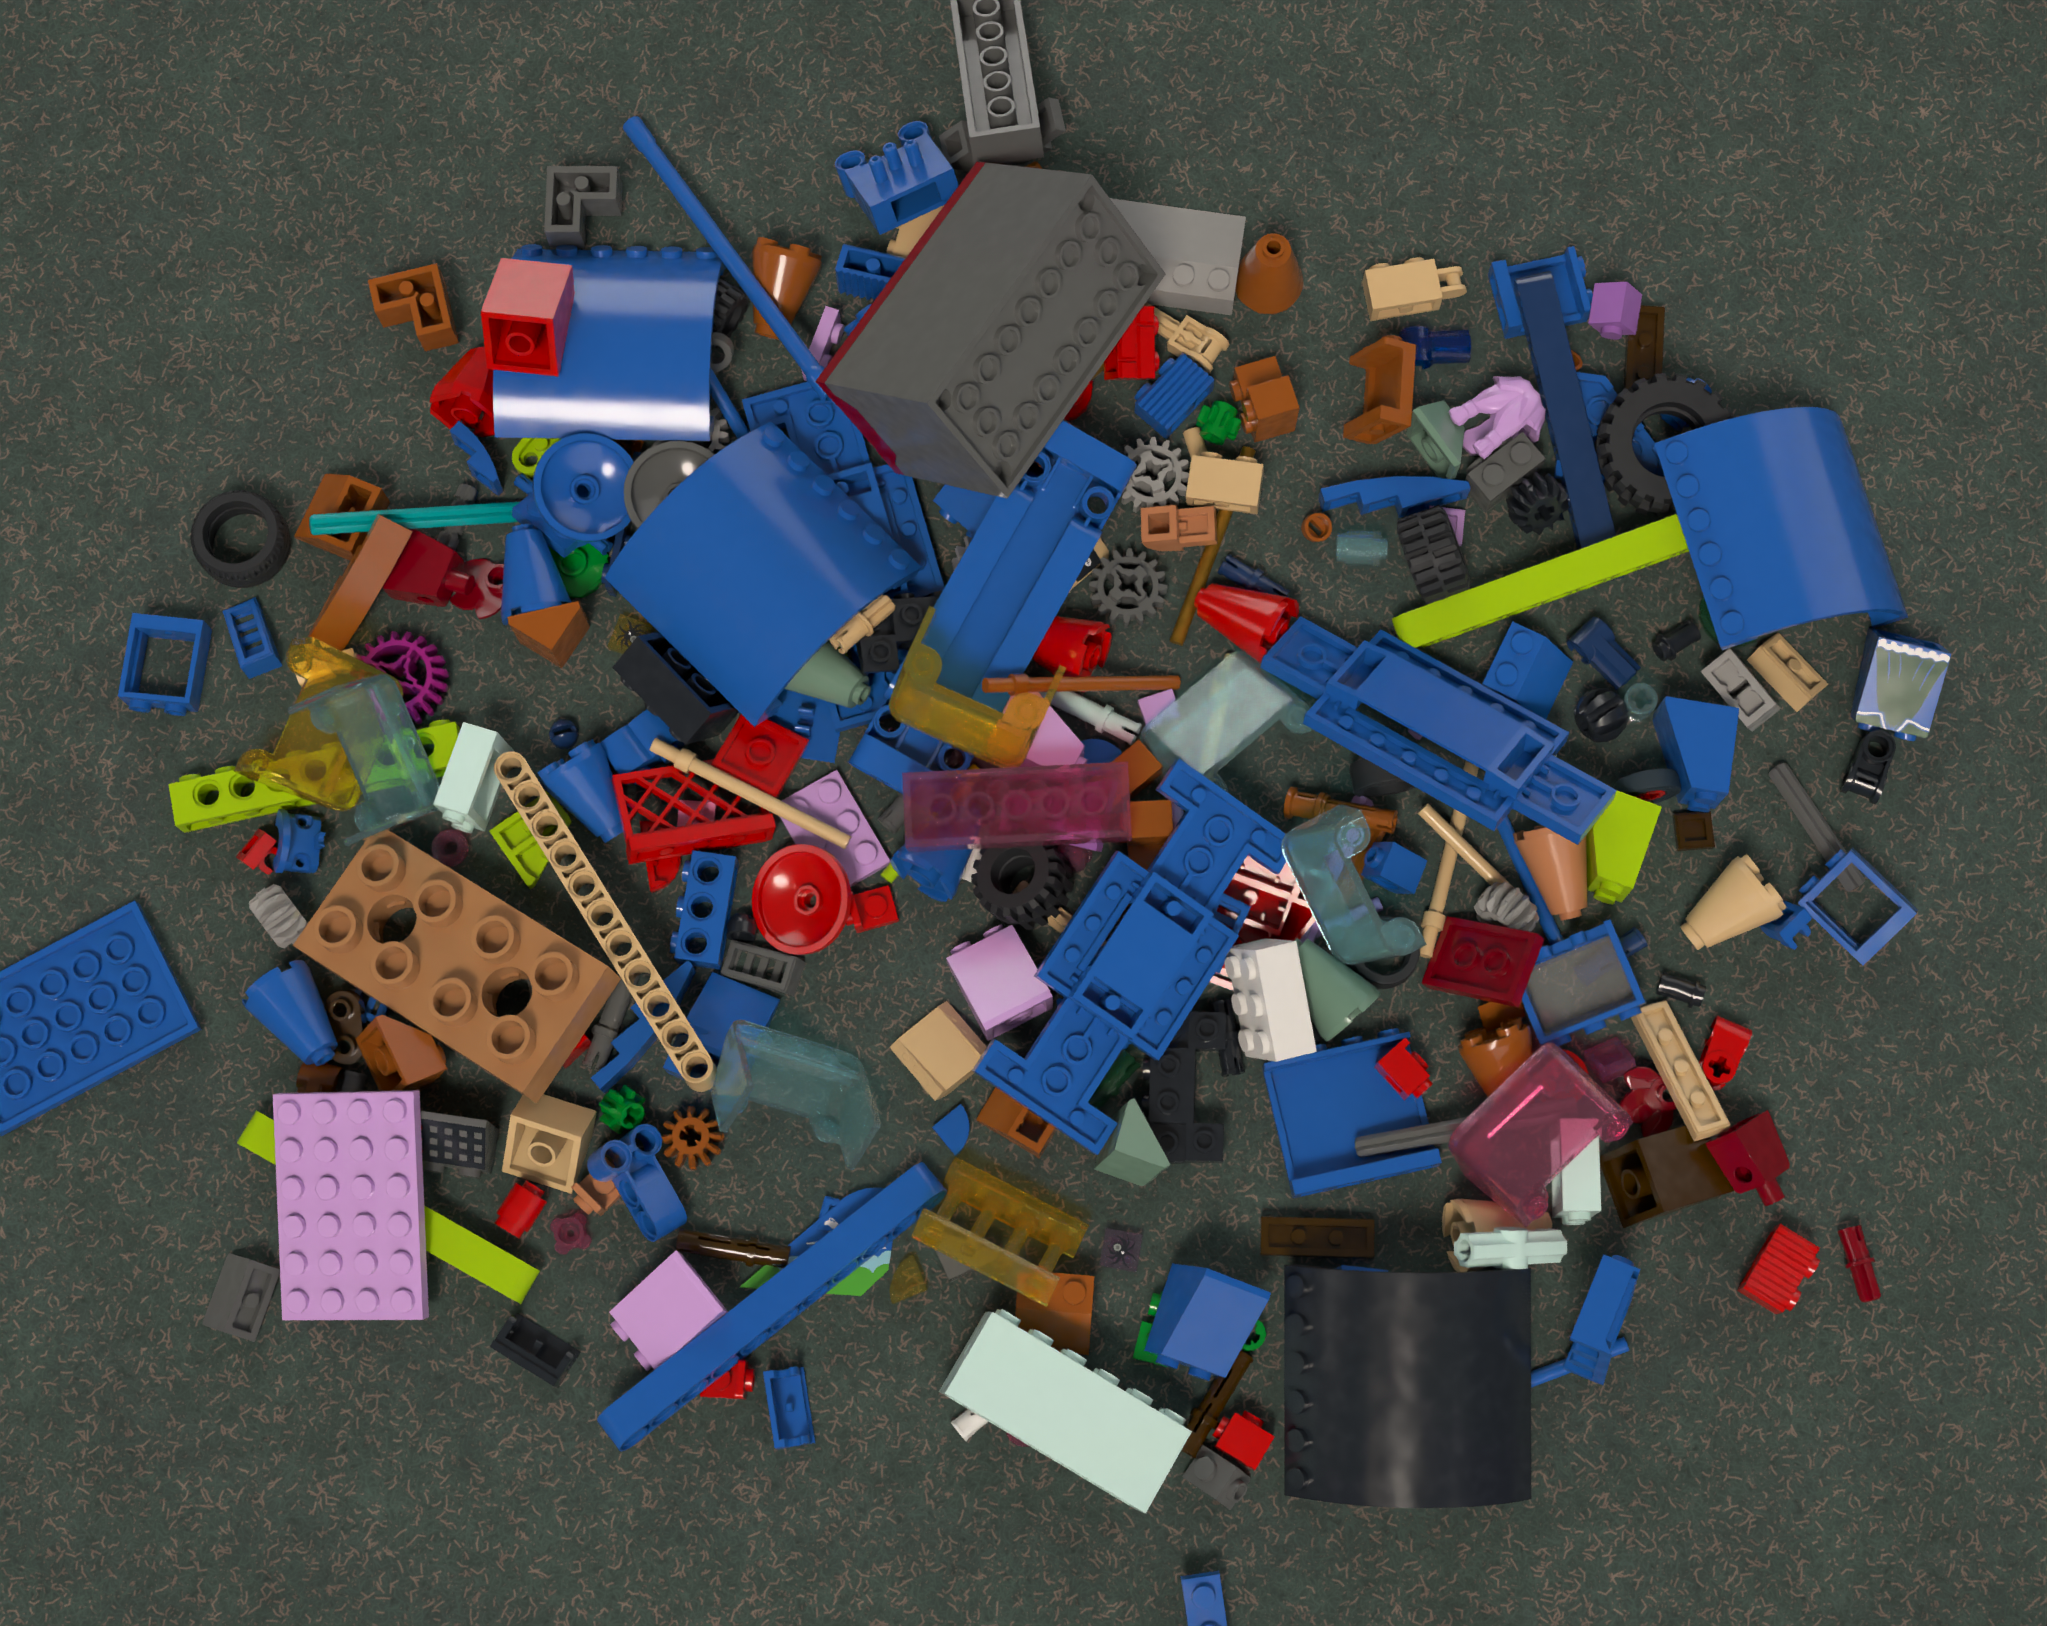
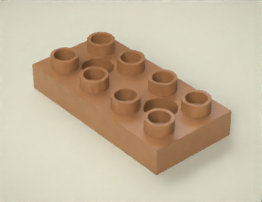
M377 824L293 946L537 1104L621 978L609 966L391 831H386L388 829L380 824ZM414 908L417 918L411 934L401 942L391 941L384 943L383 929L387 920L401 909ZM515 980H530L532 996L526 1008L517 1015L498 1017L496 1003L502 989Z

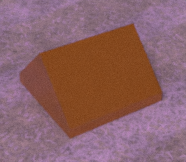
M579 601L507 617L509 626L521 644L560 668H563L590 628L589 620Z

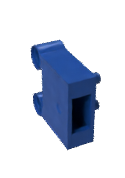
M914 121L904 125L898 132L902 147L897 149L895 143H886L882 148L884 156H873L870 158L869 163H867L864 153L857 150L846 152L835 161V167L845 194L848 197L855 198L879 235L945 205L959 186L953 167L933 142L928 126L924 122Z

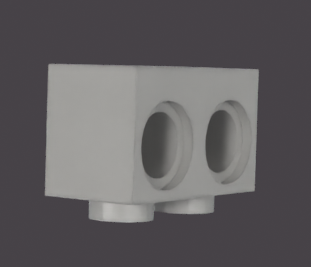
M1730 648L1701 671L1730 707L1739 708V719L1752 732L1781 709Z

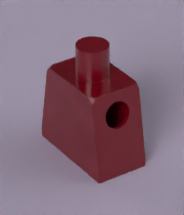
M409 529L412 531V534L382 589L390 598L438 607H445L448 604L453 591L468 596L473 590L475 577L474 575L462 572L464 560L457 552L416 529Z
M1768 1110L1735 1123L1729 1128L1728 1132L1721 1133L1705 1143L1736 1193L1742 1194L1756 1189L1764 1206L1776 1203L1785 1197L1776 1177L1790 1168V1162Z

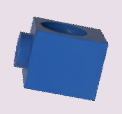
M1374 842L1365 855V865L1361 876L1393 893L1415 894L1427 860L1395 842Z

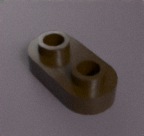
M352 990L337 991L327 998L324 1007L338 1043L334 1050L335 1055L333 1059L340 1064L348 1065L358 1062L363 1058L356 1038L367 1027L365 1005L358 993ZM339 1003H343L347 1008L345 1016L338 1013L337 1007ZM343 1040H347L351 1045L348 1053L343 1051L341 1047Z

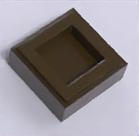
M1711 811L1708 813L1691 812L1673 815L1677 851L1713 849L1715 847Z

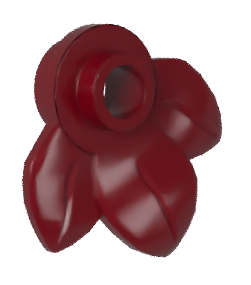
M474 559L464 562L462 572L474 575L475 584L468 596L456 592L450 598L451 604L462 610L475 609L478 619L495 615L501 609L503 584L497 585V583L503 580L504 564L494 565L487 559Z
M1645 1066L1635 1067L1623 1073L1624 1080L1631 1090L1620 1101L1615 1110V1115L1630 1123H1641L1643 1137L1667 1131L1673 1121V1111L1677 1107L1672 1097L1663 1099L1662 1094L1666 1086L1661 1076Z

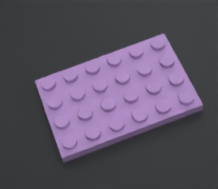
M420 1090L273 1094L282 1320H424L428 1318Z

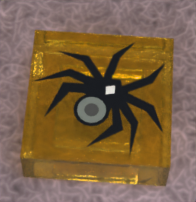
M620 614L607 647L611 651L624 654L637 636L654 633L655 628L650 624Z

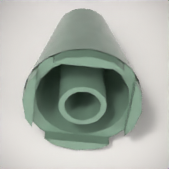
M830 640L811 657L784 688L847 708H853L857 704L862 705L871 691L868 676L862 675L861 670L845 654L839 653L838 648L835 649Z
M1296 938L1294 941L1297 942L1310 1018L1319 1035L1325 1041H1329L1353 1022L1352 1020L1358 1014L1363 1013L1381 993L1377 990V987L1307 938L1304 942H1301Z

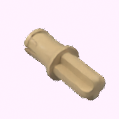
M887 595L878 597L829 639L833 647L837 649L841 646L838 651L841 654H845L865 635L871 636L874 632L873 628L894 612V603Z

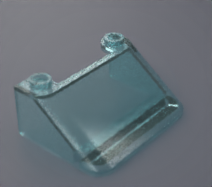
M1236 651L1227 656L1145 725L1140 734V741L1163 766L1162 772L1165 775L1175 759L1180 758L1228 793L1226 783L1217 772L1278 720L1290 732L1295 734H1305L1313 730L1303 724L1305 714L1311 707L1280 679L1260 668V662L1244 651Z

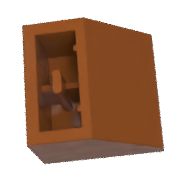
M325 474L294 537L332 554L351 560L358 545H362L368 532L313 535L309 528V518L313 514L387 510L390 501L380 487L350 475Z
M996 1087L976 1119L980 1124L1039 1159L1057 1131L1055 1127Z

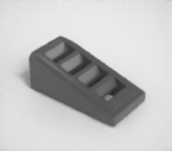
M731 940L720 975L794 997L805 962L798 957ZM743 951L748 954L741 973L735 970ZM757 955L761 957L756 975L752 976L750 973ZM770 961H776L770 980L764 979ZM787 964L782 982L779 983L784 966Z

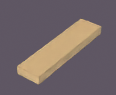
M1663 1000L1640 1007L1642 1013L1631 1017L1694 1142L1728 1132L1731 1124L1667 1001Z

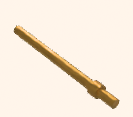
M1243 446L1239 456L1254 458L1256 451L1250 447ZM1218 510V544L1205 545L1170 637L1169 641L1180 646L1184 644L1197 609L1194 607L1196 596L1201 588H1205L1233 511Z

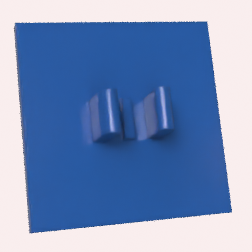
M784 689L777 697L782 705L778 712L771 716L769 720L809 739V744L801 758L835 763L840 732L836 733L827 701Z

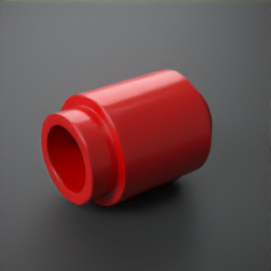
M527 1180L522 1186L515 1182L496 1212L499 1216L494 1223L520 1239L524 1231L529 1232L546 1205L547 1201L541 1198L545 1191Z

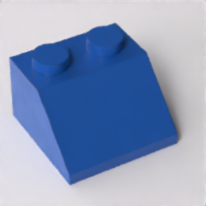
M1512 621L1482 685L1546 719L1573 661L1545 636Z

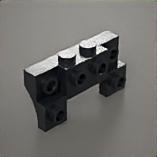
M942 591L932 592L928 597L915 598L913 593H903L895 595L891 599L895 605L894 612L873 628L874 632L871 636L865 635L856 643L862 675L867 676L868 673L879 672L897 673L899 669L898 650H910Z
M1190 1012L1159 1060H1154L1151 1057L1143 1058V1080H1150L1149 1095L1142 1094V1113L1145 1117H1149V1126L1170 1164L1223 1163L1224 1124L1194 1123L1196 1052H1225L1226 1012Z

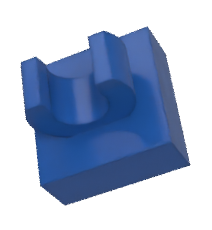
M1783 901L1787 907L1782 911L1783 915L1759 927L1768 937L1776 939L1784 946L1795 950L1798 946L1793 941V937L1798 932L1807 937L1811 934L1810 928L1806 924L1812 917L1804 907Z

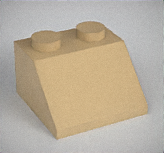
M545 1094L542 1095L536 1104L522 1095L510 1115L502 1172L572 1194L573 1189L571 1186L577 1182L592 1139L597 1111Z

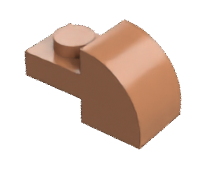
M1176 505L1141 508L1142 544L1156 551H1184V547L1218 544L1216 509L1214 506L1178 509Z

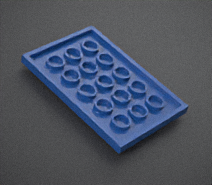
M137 901L117 909L0 971V1136L15 1130L202 1030Z

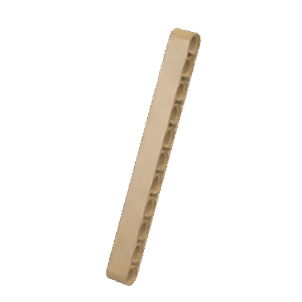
M514 751L501 754L494 763V771L498 780L671 1060L692 1090L697 1092L710 1090L718 1080V1070L525 758ZM515 767L522 768L517 777L506 778L507 773ZM532 796L540 797L535 806L524 807L528 798ZM550 825L558 826L557 831L549 837L542 836L546 827ZM566 855H576V859L571 865H560L562 858ZM583 885H595L589 895H578ZM602 914H613L609 924L604 926L597 925V920ZM620 944H632L631 950L626 955H615V951ZM639 974H651L649 982L645 985H634V980ZM658 1004H670L669 1010L665 1015L660 1017L652 1015L654 1007ZM685 1033L689 1035L688 1041L684 1046H671V1041L677 1034ZM695 1065H708V1070L703 1077H690V1072Z

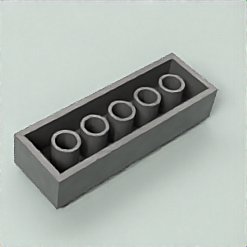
M950 0L973 165L976 162L1002 164L1044 157L1021 1Z

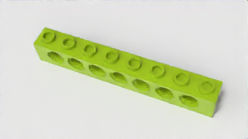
M437 720L431 722L428 728L418 730L412 727L400 728L395 730L393 735L379 738L378 735H368L357 740L358 743L344 746L343 743H331L323 746L322 751L313 753L294 751L288 753L286 758L272 761V759L264 758L252 761L249 767L237 769L234 766H226L216 769L215 774L201 777L199 774H189L179 778V782L168 784L175 826L186 833L278 813V809L292 810L443 777L458 738L460 727L456 722H450V720ZM426 744L434 745V751L429 757H418L422 746ZM398 752V759L394 764L390 766L383 765V759L388 753ZM357 759L363 761L362 767L358 772L353 774L347 773L348 765L352 761ZM320 767L327 768V773L322 780L312 781V774L316 769ZM291 775V781L286 788L276 789V783L280 777ZM248 783H255L253 793L247 797H241L240 793L243 786ZM215 790L219 791L217 801L211 805H205V798L208 793Z

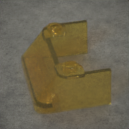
M929 606L889 700L891 715L896 721L1001 769L1013 770L1020 767L1026 760L1066 668L1059 665L1044 699L1032 693H1020L1012 698L1005 714L937 684L936 682L942 670V660L934 649L924 645L936 618V609Z

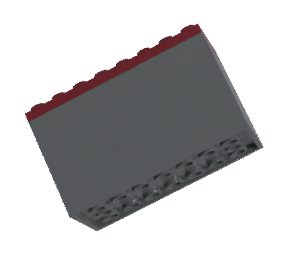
M976 162L817 378L816 383L838 405L896 474L1008 499L1166 274L1092 174Z

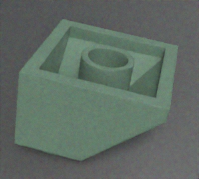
M1444 400L1417 407L1412 411L1411 427L1407 428L1406 435L1438 478L1455 480L1461 464L1464 424L1461 426L1454 424L1450 419V408Z

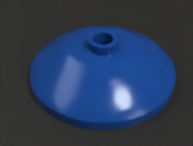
M581 433L570 435L557 441L542 455L533 475V497L540 515L557 533L575 541L596 542L616 535L631 521L624 503V484L628 471L634 463L633 459L619 444L601 435ZM579 485H583L588 489L587 497L578 495L577 487Z

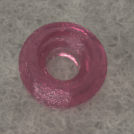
M444 830L432 842L434 858L446 866L460 864L466 858L469 851L467 839L456 830ZM449 842H454L457 845V849L453 854H446L444 852V847Z

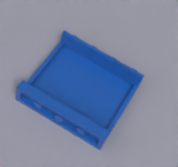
M1398 1028L1388 1029L1377 1033V1039L1363 1041L1362 1036L1342 1040L1341 1047L1327 1049L1326 1044L1316 1045L1317 1052L1277 1062L1269 1061L1263 1064L1262 1071L1292 1198L1438 1167L1442 1163L1439 1149H1435L1434 1145L1364 1158L1358 1157L1355 1149L1356 1137L1429 1124L1422 1095L1416 1099L1411 1094L1404 1101L1374 1068L1377 1062L1404 1038L1409 1040L1411 1037L1410 1032L1400 1033ZM1408 1045L1406 1050L1411 1054L1410 1045Z

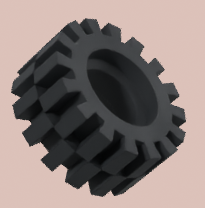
M720 279L718 282L712 332L722 333L730 338L732 332L736 330L738 323L743 320L744 316L742 315L747 311L748 306L746 305L750 299L743 290L725 279ZM712 345L716 349L719 348L718 345Z

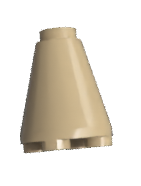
M1747 854L1742 858L1737 856L1730 862L1685 918L1687 922L1680 926L1697 950L1701 949L1704 945L1707 948L1774 921L1783 915L1782 911L1787 908L1782 897L1770 882L1765 886L1761 884L1764 878Z

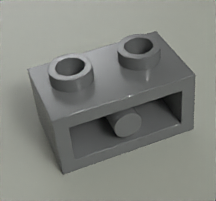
M1523 432L1514 439L1512 437L1506 439L1500 446L1494 449L1495 453L1486 460L1482 457L1478 458L1466 469L1468 474L1465 481H1469L1471 487L1469 495L1485 513L1512 493L1511 487H1519L1522 484V477L1530 480L1535 472L1539 473L1546 458Z

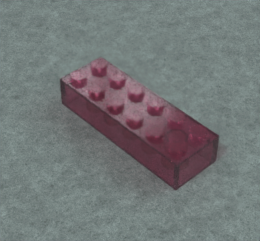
M1128 762L902 773L905 848L908 852L1132 841Z

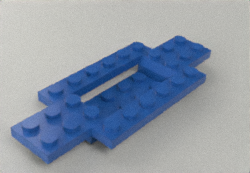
M1300 616L1262 658L1260 668L1317 699L1315 704L1305 714L1304 725L1493 831L1497 829L1510 811L1514 809L1579 845L1614 800L1617 790L1555 757L1567 742L1568 731L1381 629L1370 642L1364 640L1357 648ZM1361 703L1368 705L1486 771L1484 780H1480L1358 712L1356 709Z

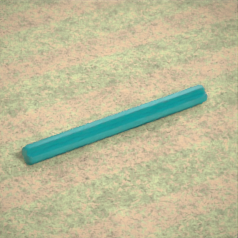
M519 502L313 514L309 518V528L313 535L369 532L378 514L407 529L518 522L512 517V508Z

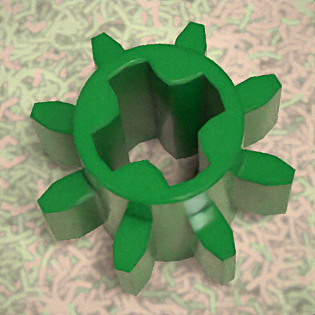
M1214 401L1211 408L1203 405L1196 419V426L1201 428L1200 436L1216 445H1223L1226 438L1234 441L1241 420L1236 418L1237 409L1223 401Z
M623 1085L621 1091L609 1089V1092L599 1103L603 1113L599 1120L618 1134H622L624 1128L634 1129L642 1122L646 1115L642 1107L645 1098L627 1085Z

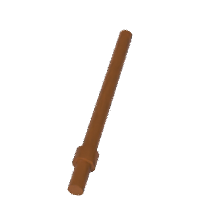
M1010 674L1007 678H984L982 690L985 693L1008 692L1010 696H1026L1028 692L1178 690L1181 681L1178 675L1028 677L1027 674Z

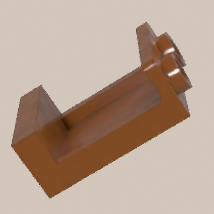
M1387 335L1350 356V365L1366 370L1363 415L1344 424L1343 438L1366 444H1377L1411 427L1416 355L1415 344L1404 342L1399 336Z

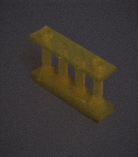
M955 1157L942 1184L947 1190L948 1195L936 1214L925 1208L922 1210L911 1237L1047 1307L1060 1280V1277L1051 1272L1062 1253L1074 1258L1089 1224ZM961 1201L981 1211L970 1231L950 1221ZM994 1219L1015 1229L1004 1249L984 1239ZM1028 1236L1049 1246L1038 1266L1017 1256Z

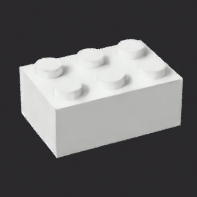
M1265 938L1232 946L1225 959V969L1228 977L1232 980L1234 991L1231 998L1232 1007L1239 1018L1241 1030L1238 1033V1040L1246 1057L1277 1062L1317 1052L1297 942Z

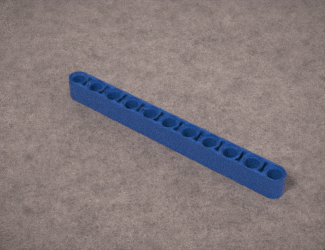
M921 1162L911 1167L608 1406L597 1418L599 1425L619 1451H625L637 1444L734 1367L738 1360H743L937 1206L947 1195L945 1187L925 1163Z

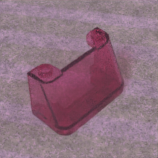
M1547 1043L1530 1056L1456 1128L1449 1139L1448 1146L1465 1177L1524 1227H1527L1533 1220L1543 1216L1548 1208L1549 1195L1545 1187L1597 1136L1607 1143L1621 1139L1633 1122L1630 1115L1566 1052L1554 1043Z

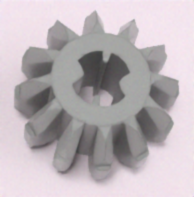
M1494 882L1491 886L1487 887L1474 906L1478 921L1501 927L1532 932L1536 927L1537 921L1540 919L1536 912L1537 907L1529 901V896L1522 894L1519 888H1513L1507 882Z
M273 884L266 889H262L249 901L250 910L277 946L281 948L294 944L308 924L278 885Z

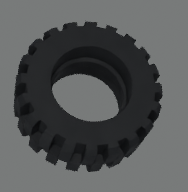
M1665 373L1654 374L1652 379L1646 380L1642 378L1635 381L1630 388H1625L1619 393L1613 403L1610 404L1596 433H1598L1594 447L1598 455L1600 472L1606 479L1604 482L1605 487L1609 492L1614 490L1620 496L1617 500L1624 506L1630 503L1637 507L1635 512L1644 515L1647 512H1654L1656 517H1667L1671 513L1677 514L1665 477L1649 472L1637 460L1632 447L1633 435L1637 426L1644 419L1656 414H1668L1678 417L1693 430L1734 418L1730 407L1724 409L1720 403L1723 397L1716 390L1711 394L1704 389L1707 383L1699 379L1695 383L1686 381L1687 375L1678 373L1673 378H1667Z

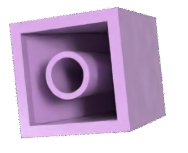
M1028 692L1026 696H1010L988 740L990 757L1052 787L1081 783L1087 771L1085 766L1088 760L1084 758L1083 743L1039 692Z
M1003 925L995 926L983 934L985 939L971 945L970 941L964 942L954 947L950 951L952 955L946 958L947 964L987 1041L1053 1008V996L1047 985L1034 977L1038 969L1013 925L1006 928Z
M676 1250L609 1313L615 1319L610 1324L614 1331L624 1342L629 1338L639 1349L634 1353V1356L645 1370L649 1371L652 1367L655 1370L728 1311L688 1260Z

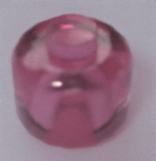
M1055 841L1054 846L1068 860L1067 866L1072 869V872L1078 873L1083 871L1087 862L1091 861L1092 850Z

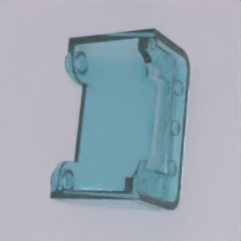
M1339 804L1291 829L1285 834L1281 844L1283 856L1332 955L1344 964L1354 965L1403 956L1422 948L1427 944L1413 921L1403 917H1397L1389 921L1380 919L1350 858L1364 850L1370 842L1371 833L1361 809Z

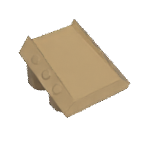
M946 1001L899 1037L890 1048L919 1081L926 1093L936 1101L947 1096L974 1074L972 1069L987 1046Z

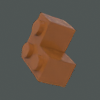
M437 263L368 280L374 311L383 328L414 321L416 335L424 351L459 343L445 279Z
M1276 356L1235 367L1233 381H1229V387L1234 402L1240 401L1243 413L1240 414V420L1244 433H1251L1254 443L1295 431L1299 405L1289 375L1282 377Z
M1170 800L1127 802L1126 813H1119L1120 843H1127L1128 858L1145 870L1149 868L1173 831L1172 803Z

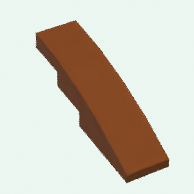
M380 514L376 516L362 545H358L343 576L340 575L307 637L308 640L336 654L345 649L395 566L412 531Z

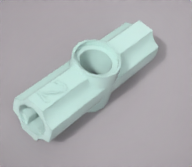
M1495 1227L1493 1232L1460 1233L1458 1240L1454 1242V1255L1457 1257L1459 1265L1467 1268L1493 1266L1501 1269H1526L1528 1264L1559 1263L1562 1257L1567 1254V1240L1564 1239L1562 1231L1552 1228L1528 1230L1521 1227Z

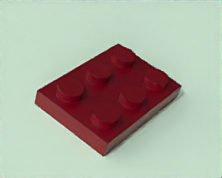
M1447 916L1443 931L1440 933L1433 956L1430 959L1421 983L1432 990L1519 1008L1544 938L1533 932Z

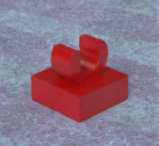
M258 828L237 854L236 858L253 870L258 867L262 872L271 874L273 871L265 865V857L269 854L276 855L278 848L273 845L277 841Z

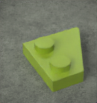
M546 791L564 823L569 827L572 822L560 803ZM537 797L524 807L535 806L540 797ZM517 811L489 832L531 890L537 884L549 861ZM550 825L546 827L542 836L549 837L557 831L558 826Z

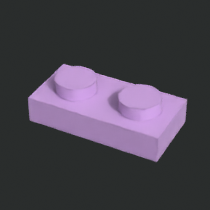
M825 306L809 348L815 359L824 368L832 359L829 353L833 343L838 345L844 332V324H841L839 310ZM802 371L804 381H807L806 375Z

